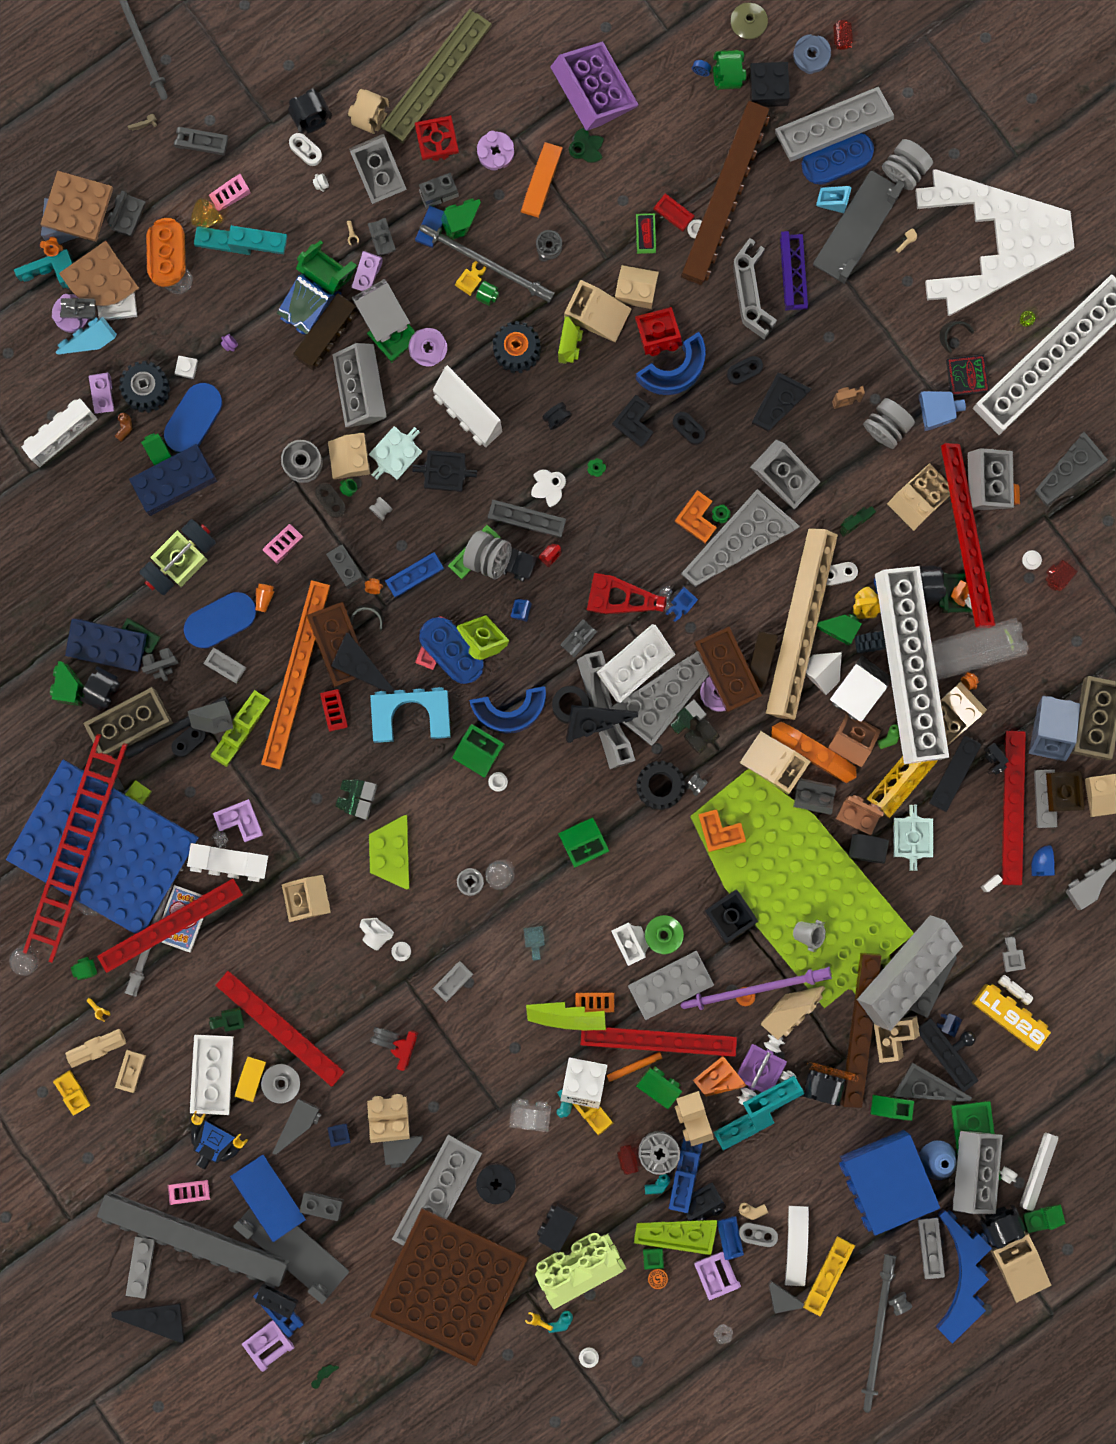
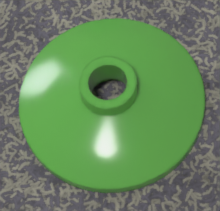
M663 915L655 917L648 923L645 930V940L654 952L670 954L676 951L682 944L683 929L675 918ZM666 931L668 934L667 938H661L660 933Z

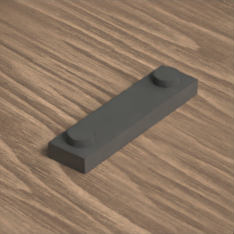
M492 500L488 519L558 538L562 537L566 523L565 518Z

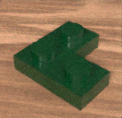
M872 506L868 509L866 507L862 508L856 513L855 517L850 515L843 521L839 532L845 537L874 516L876 511Z

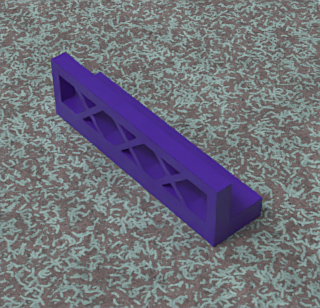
M784 231L780 234L785 311L808 309L803 234L789 235V231ZM790 240H799V247L795 252L790 248ZM794 256L800 260L801 264L796 270L791 266V259ZM795 274L802 279V284L798 288L792 282ZM796 293L803 298V304L794 305V295Z

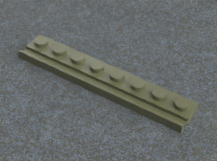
M469 9L381 125V128L404 144L414 131L415 122H420L490 30L492 24L479 14L474 13L472 9Z

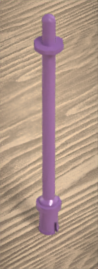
M830 967L814 971L810 969L807 970L805 975L702 997L698 993L696 994V999L683 1001L681 1008L688 1009L698 1006L700 1010H703L704 1005L805 982L815 985V982L832 979Z

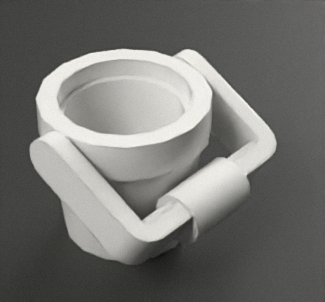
M378 918L361 920L360 928L365 933L363 941L372 949L379 950L387 940L392 938L394 934L392 929Z

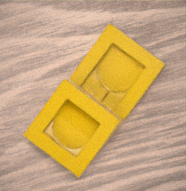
M247 1057L235 1097L254 1102L266 1062Z
M71 1070L53 1080L73 1116L90 1106L85 1093Z
M573 1104L598 1136L614 1124L600 1106L597 1109Z

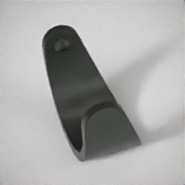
M952 321L942 327L939 335L940 342L948 353L952 352L947 343L948 331L952 326L960 324L973 334L974 330L968 323Z
M364 604L354 611L350 619L352 625L357 612L370 610L378 616L380 620L379 631L382 632L384 618L378 607L372 604Z

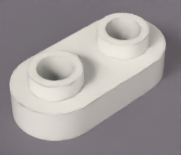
M296 133L290 137L289 145L291 150L306 164L316 166L321 162V150L304 134ZM298 142L303 143L301 147H297L296 144ZM311 155H316L315 159H310Z
M851 562L831 565L829 572L833 574V578L827 579L826 586L853 581L858 574L856 565ZM846 568L851 569L852 573L850 575L845 573Z

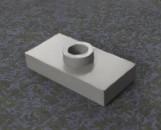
M214 647L203 663L236 684L246 670L245 666Z
M459 961L438 982L433 990L447 1002L471 978L473 973Z

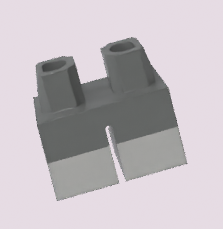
M451 173L419 184V192L426 209L429 208V205L435 206L442 203L441 198L443 202L459 197Z

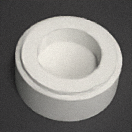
M698 219L691 221L687 229L688 234L694 239L702 222Z
M398 942L392 947V956L398 961H405L411 955V948L405 942Z

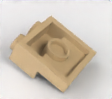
M395 1094L389 1099L376 1096L372 1100L367 1101L371 1143L410 1139L408 1102L406 1097Z

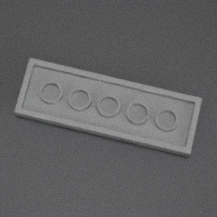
M876 87L775 129V134L791 162L894 120V114L880 88Z
M448 1135L392 1240L404 1245L421 1207L447 1219L482 1153Z

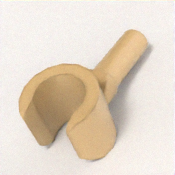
M347 221L349 229L348 243L351 246L350 240L356 238L359 245V238L355 235L352 221Z
M910 229L905 233L907 240L896 249L898 253L909 243L917 239V233L914 229Z

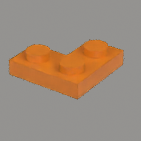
M697 490L675 522L706 544L717 529V527L702 517L713 501Z
M717 809L698 814L709 852L746 842L741 823L722 828Z

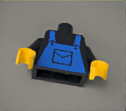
M195 1111L191 1118V1143L194 1146L193 1151L200 1154L196 1165L202 1169H206L210 1161L215 1163L220 1161L226 1162L235 1157L248 1142V1139L244 1142L240 1140L241 1134L235 1135L208 1119L204 1120V1113L200 1118L196 1115L197 1111Z

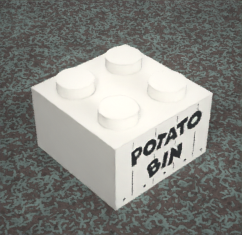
M569 1057L560 1101L599 1109L607 1065Z

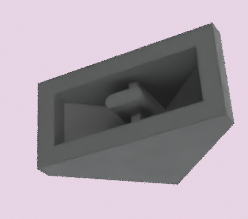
M770 1280L768 1282L773 1311L775 1313L803 1308L804 1303L773 1281Z

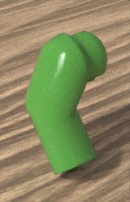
M891 725L887 737L877 741L880 749L897 744L900 737L898 725Z

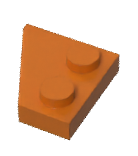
M724 1056L693 1080L706 1097L746 1086L745 1082Z

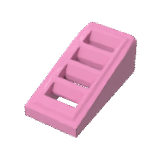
M241 174L209 194V197L219 212L251 194ZM240 184L242 188L240 191L236 187V185ZM232 187L236 193L234 195H232L231 191L229 190ZM226 191L230 198L226 199L223 192ZM218 195H220L221 199L223 200V203L221 204L216 197Z
M289 524L262 550L278 565L300 542L303 536ZM289 531L296 537L294 540L287 535ZM283 537L290 542L289 545L282 540ZM279 542L285 549H280L276 544ZM273 547L279 552L278 555L271 550Z
M208 1180L168 1185L170 1205L210 1199ZM198 1185H202L203 1196L201 1197L199 1196ZM191 1186H194L195 1197L193 1198L191 1195ZM183 1187H186L187 1190V1198L185 1199L183 1196ZM175 1188H178L179 1191L178 1200L175 1197Z

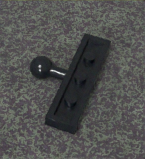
M931 1018L919 1026L921 1039L963 1093L979 1081L957 1053L964 1046H972L976 1042V1036L973 1032H963L960 1040L952 1046Z

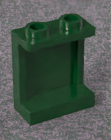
M985 572L990 595V572ZM943 573L946 596L942 597L938 602L939 608H942V613H973L967 604L964 607L958 605L951 597L953 589L959 584L960 580L967 583L965 574Z

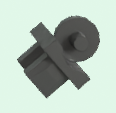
M386 218L368 223L377 255L382 256L395 252L396 249Z
M61 298L60 317L95 319L96 300Z
M582 620L560 646L575 658L597 631L585 620Z
M169 648L159 651L162 660L155 662L153 654L143 656L144 667H141L143 673L148 675L159 671L153 674L154 678L162 677L164 682L168 681L167 675L173 673L172 668H165L179 664L178 659Z

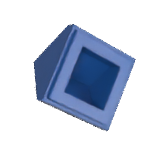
M515 599L511 618L527 622L532 603L528 600Z

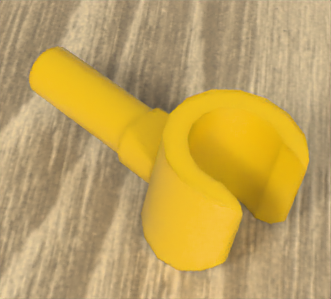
M91 998L87 999V1002L95 1011V1018L105 1022L102 1016L103 1014L110 1016V1012L97 1006Z
M528 1313L532 1315L533 1319L532 1321L525 1320L527 1324L539 1325L552 1331L553 1327L543 1322L539 1314Z

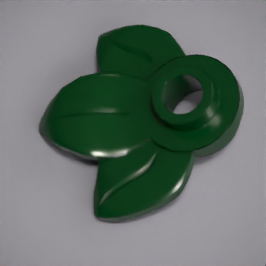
M582 128L575 133L574 141L569 146V154L574 159H583L588 163L598 162L602 159V155L598 150L602 147L604 138L589 136L588 130L586 131L585 128ZM580 148L581 152L576 153L575 149Z

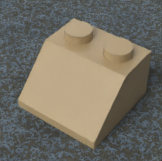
M621 265L615 299L626 305L652 309L658 272Z
M364 433L344 435L328 442L333 479L371 474Z
M1116 774L1086 778L1085 785L1090 816L1116 814Z
M323 875L282 884L289 922L331 913Z

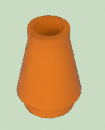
M259 583L258 588H256L255 610L267 611L274 594L273 586Z

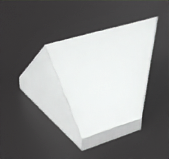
M842 652L814 654L809 658L806 676L825 695L840 682Z

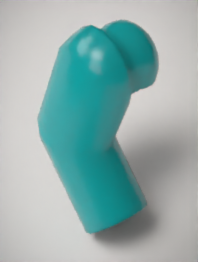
M561 1089V1090H559V1091L557 1092V1094L559 1095L560 1099H561V1095H562V1090H563V1089ZM562 1102L560 1108L557 1109V1115L560 1118L569 1116L573 1104Z
M668 1174L659 1175L655 1184L645 1185V1195L663 1193L670 1184Z
M563 1311L557 1322L547 1323L553 1327L552 1331L548 1330V1332L566 1331L573 1321L571 1312Z

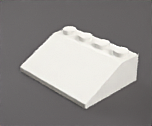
M447 365L433 388L435 395L433 398L440 405L444 404L448 408L446 411L453 419L457 417L461 421L459 425L466 432L470 431L474 435L472 438L478 445L483 444L487 447L502 433L501 420Z

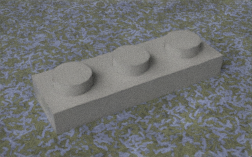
M1034 770L1037 828H1056L1057 812H1049L1046 773H1055V770Z
M938 1217L918 1219L924 1278H943L945 1273Z
M135 1237L126 1296L146 1298L155 1239Z

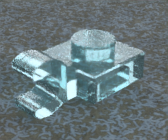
M543 926L523 928L525 947H531L533 961L541 960L539 946H545Z

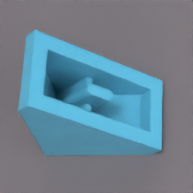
M851 187L820 188L816 206L844 213Z

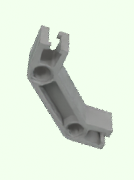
M749 238L735 257L733 271L742 323L765 340L769 330H764L759 326V320L769 324L772 329L776 325L777 320L762 310L760 306L754 267L763 256L765 248L760 246L756 251L757 254L751 258L746 252L754 246L755 241ZM744 261L748 266L741 268L738 263ZM754 313L757 318L750 320L747 314Z

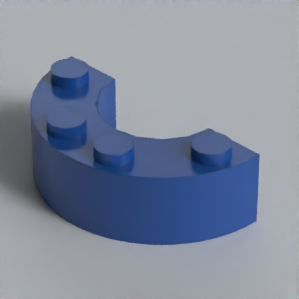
M697 332L683 342L682 348L685 353V360L679 368L672 371H663L651 363L636 373L635 379L650 392L660 395H674L690 388L701 375L706 354L701 334Z
M545 686L527 689L523 705L512 712L497 710L491 704L489 697L469 701L475 716L484 726L499 733H517L529 728L540 717L546 702Z

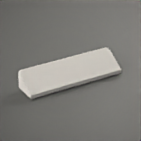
M1046 1132L1043 1135L1020 1202V1207L1033 1211L1058 1141L1057 1136Z

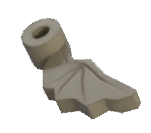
M150 114L147 116L148 120L140 121L127 127L132 131L144 128L149 124L156 127L157 119L154 114Z

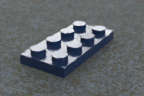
M72 618L65 656L139 672L147 634Z

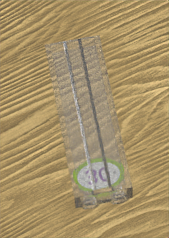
M1014 618L996 623L991 628H978L932 641L937 681L1028 655V644L1026 640H1023L1021 634L1023 633L1021 622Z

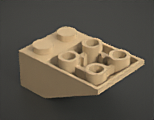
M580 280L564 313V319L565 316L569 317L574 324L616 343L632 309L601 289Z
M929 463L898 491L887 504L914 531L950 497L948 482Z
M962 682L958 683L940 700L947 746L987 710Z
M760 731L740 761V764L788 795L811 761Z
M820 986L785 994L773 1006L761 1025L777 1040L783 1035L787 1037L794 1029L793 1027L795 1025L798 1026L805 1018V1015L810 1014L816 1008V1004L823 998L821 993L825 987Z
M1024 1232V1238L1007 1242V1246L1001 1249H997L994 1246L990 1250L1016 1303L1051 1286L1039 1254L1029 1234Z

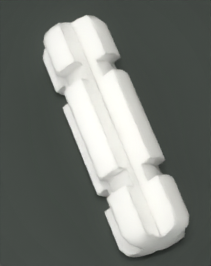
M1003 975L998 983L1006 987V990L1016 998L1021 999V1002L1025 1005H1029L1033 997L1029 993H1025V990L1014 981L1011 982L1009 977Z

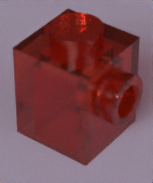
M1062 559L1056 566L1053 564L1046 572L1048 576L1045 580L1052 590L1060 592L1078 571Z

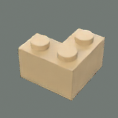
M917 1017L901 1018L891 1031L874 1024L879 1062L899 1061L904 1057L902 1041L914 1040L920 1036Z
M699 1091L677 1098L678 1105L675 1106L679 1123H684L685 1130L682 1131L685 1140H690L691 1146L713 1140V1133Z

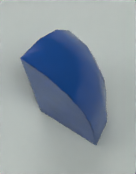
M1051 845L1040 848L1034 854L1031 864L1032 876L1055 875L1054 854Z

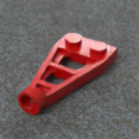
M594 573L587 611L601 614L646 611L664 612L667 597L654 595L614 576ZM612 588L621 589L626 593L624 603L614 605L609 603ZM632 593L645 597L642 606H632L629 604Z

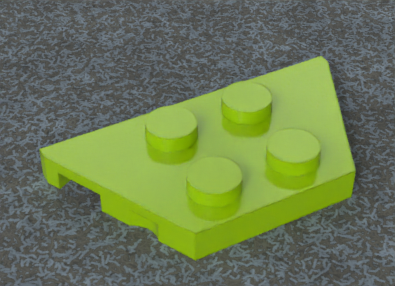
M404 815L369 834L370 873L409 890L407 815Z

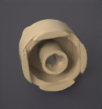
M360 89L357 93L355 104L350 107L348 112L352 125L375 134L374 131H379L386 119L387 113L384 110L385 106L389 107V101L387 98L376 93Z

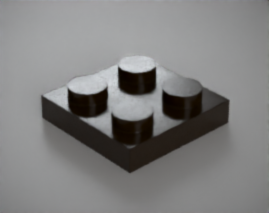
M1081 772L1046 773L1049 812L1084 810Z

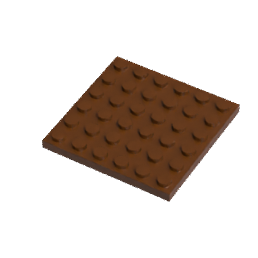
M421 1207L370 1317L477 1366L528 1258Z

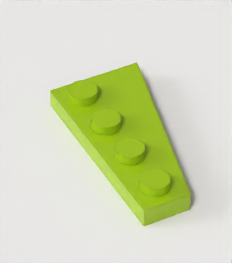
M717 1220L637 1223L634 1243L711 1255Z

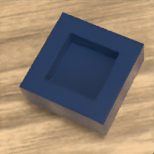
M347 1123L327 1128L331 1147L351 1143Z

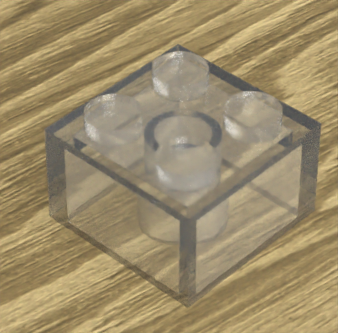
M517 1098L516 1101L512 1102L509 1127L548 1132L551 1106L548 1105V1102L536 1101V1104L528 1103V1099Z

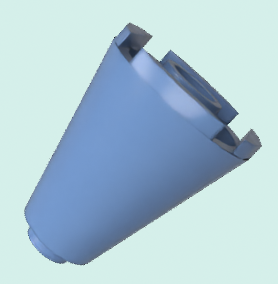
M932 1141L926 1144L920 1151L919 1157L927 1177L934 1180H943L950 1177L956 1170L957 1154L950 1144L944 1141Z

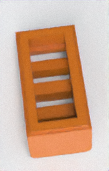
M576 993V1007H581V997H585V1012H614V993ZM589 997H593V1008H589ZM597 997H601V1008H597ZM605 997H609V1008H605Z

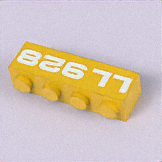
M985 984L972 1001V1004L1032 1050L1038 1051L1051 1033L1047 1030L1048 1025L1041 1020L1035 1021L1031 1018L1033 1015L1025 1008L1022 1010L1016 1006L1017 1002L1009 996L1006 998L1000 994L1001 990L995 985L991 984L989 986Z

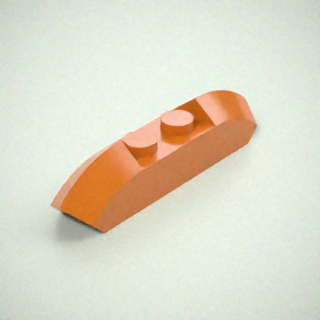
M783 722L772 726V738L796 751L817 767L845 783L856 778V766L840 755Z

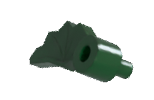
M328 1365L327 1367H322V1370L318 1372L317 1380H313L311 1386L314 1389L319 1388L321 1381L339 1369V1366Z

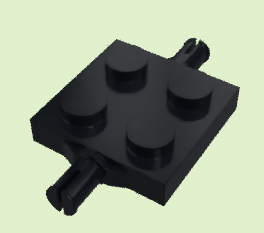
M428 450L425 464H413L412 472L424 473V489L462 492L465 477L477 478V470L466 469L465 453Z

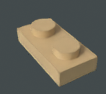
M126 1050L115 1088L135 1093L146 1055Z

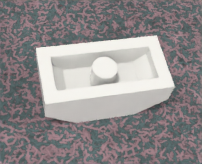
M628 922L611 931L628 966L646 958L645 953L649 946L646 943L645 934L641 926H633Z

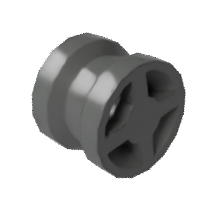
M696 772L685 785V788L692 790L693 795L697 796L708 781L702 780Z
M901 1292L888 1300L889 1305L894 1308L895 1316L903 1314L912 1308V1304L906 1299L907 1295L905 1292Z

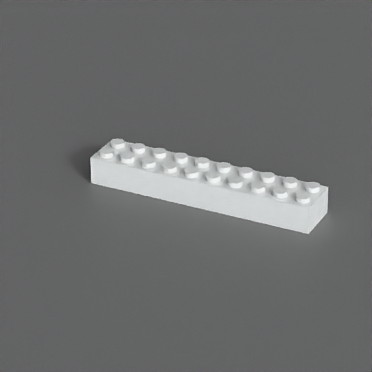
M1111 274L976 403L973 409L998 435L1006 430L1116 324V278Z
M920 567L882 570L875 574L904 764L949 758Z

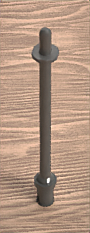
M119 0L152 77L150 86L157 89L162 100H166L167 93L163 86L166 80L158 75L127 0Z
M424 224L420 225L419 230L432 237L433 244L440 241L529 289L532 296L536 295L548 303L551 302L555 292L540 285V282L532 283L441 234L442 228L435 231Z
M884 1254L883 1269L880 1271L883 1282L867 1387L861 1389V1392L865 1393L863 1409L866 1413L871 1411L873 1395H878V1391L874 1390L890 1282L896 1275L894 1274L897 1256Z

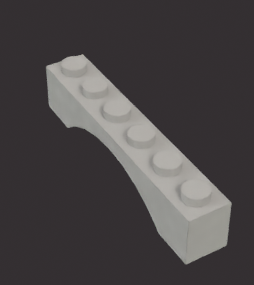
M602 651L586 654L577 659L590 706L608 709L612 707L609 690L597 674V671L606 664ZM619 723L613 725L610 729L599 732L610 769L635 761L631 744L624 735Z
M1109 858L1100 864L1102 867L1096 871L1095 869L1088 871L1084 874L1085 878L1081 881L1076 879L1068 884L1069 888L1065 891L1077 910H1082L1098 900L1106 880L1116 871V858L1114 860Z

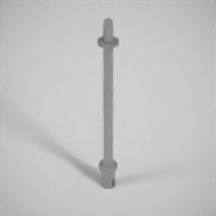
M173 883L154 914L151 925L161 920ZM150 949L140 954L135 970L130 972L129 976L131 977L125 991L126 994L137 997L141 981L145 978L143 976V969Z

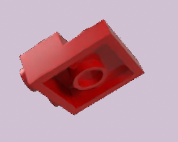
M672 307L635 316L645 355L656 356L661 351L667 349L675 351L679 346H682L681 335Z

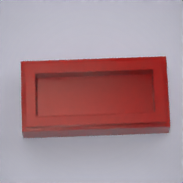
M666 193L654 207L657 213L682 232L695 218V215Z

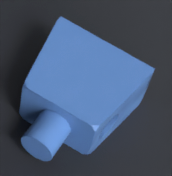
M924 391L919 395L925 431L954 422L957 418L956 412L966 410L964 399L954 401L952 392Z

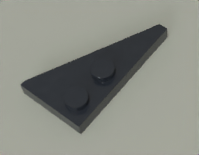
M345 633L331 667L389 694H393L394 689L351 635Z
M572 705L566 741L571 743L574 739L583 736L588 737L595 732L610 729L615 724L632 721L638 717V712Z
M181 1303L111 1312L112 1318L180 1343L185 1341Z

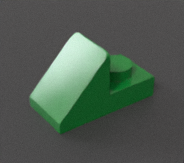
M1061 1204L1022 1213L1027 1233L1044 1229L1053 1230L1066 1224Z

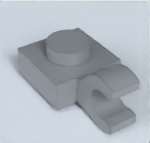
M1006 937L1005 944L1008 951L1002 952L1005 972L1026 969L1023 950L1016 949L1015 937Z

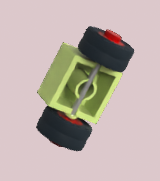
M191 519L181 529L190 539L189 541L179 531H176L150 557L161 567L160 570L152 562H148L140 570L139 573L147 580L145 584L152 591L156 589L164 596L174 586V583L165 576L167 574L182 587L208 561L194 547L196 545L202 552L207 553L216 543L209 535L210 531L203 524L200 526Z

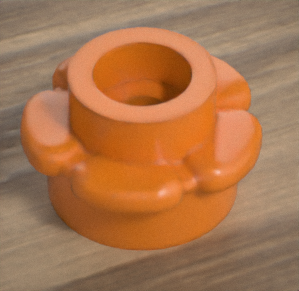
M371 578L364 583L365 591L370 594H379L383 588L378 579Z
M967 672L961 677V682L968 690H975L977 688L976 684L979 681L975 674Z

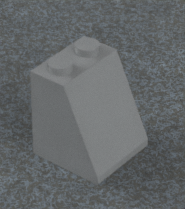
M385 279L352 297L353 302L377 342L379 340L384 342L391 338L390 334L397 331L399 333L408 328L407 324L410 322Z

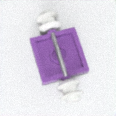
M768 1035L770 1038L769 1042H764L765 1047L768 1048L766 1051L751 1044L737 1072L745 1084L748 1085V1088H741L743 1094L742 1096H737L740 1099L738 1103L743 1105V1102L757 1095L753 1092L755 1090L764 1092L776 1085L787 1061L773 1055L774 1052H781L779 1046L780 1044H785L782 1042L783 1037L777 1040L773 1035Z

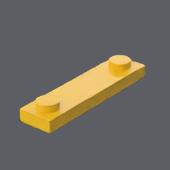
M838 1236L836 1237L804 1302L803 1308L821 1317L855 1247L854 1244Z

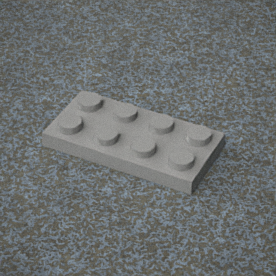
M697 951L628 985L645 1020L714 986Z

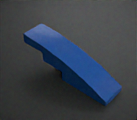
M685 1138L683 1139L669 1209L684 1213L689 1212L703 1143L691 1146L690 1140L686 1141Z

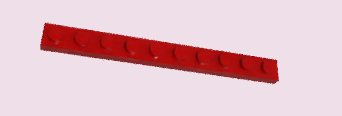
M945 443L941 445V451L975 627L991 628L995 626L961 447L960 444Z

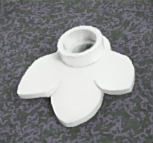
M537 471L534 474L537 483L532 488L531 495L535 498L546 497L548 506L552 507L562 498L561 490L566 484L565 476L560 472ZM554 478H558L559 483L557 485H554L553 483Z

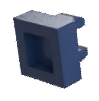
M950 1013L948 1015L941 1014V1017L945 1018L946 1021L944 1025L937 1023V1027L942 1029V1032L955 1037L962 1019Z

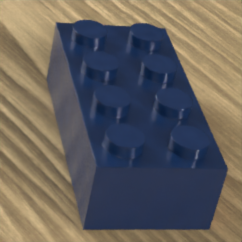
M197 444L129 479L149 516L217 482Z

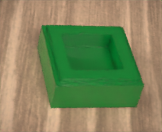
M663 1248L643 1249L644 1270L664 1268Z

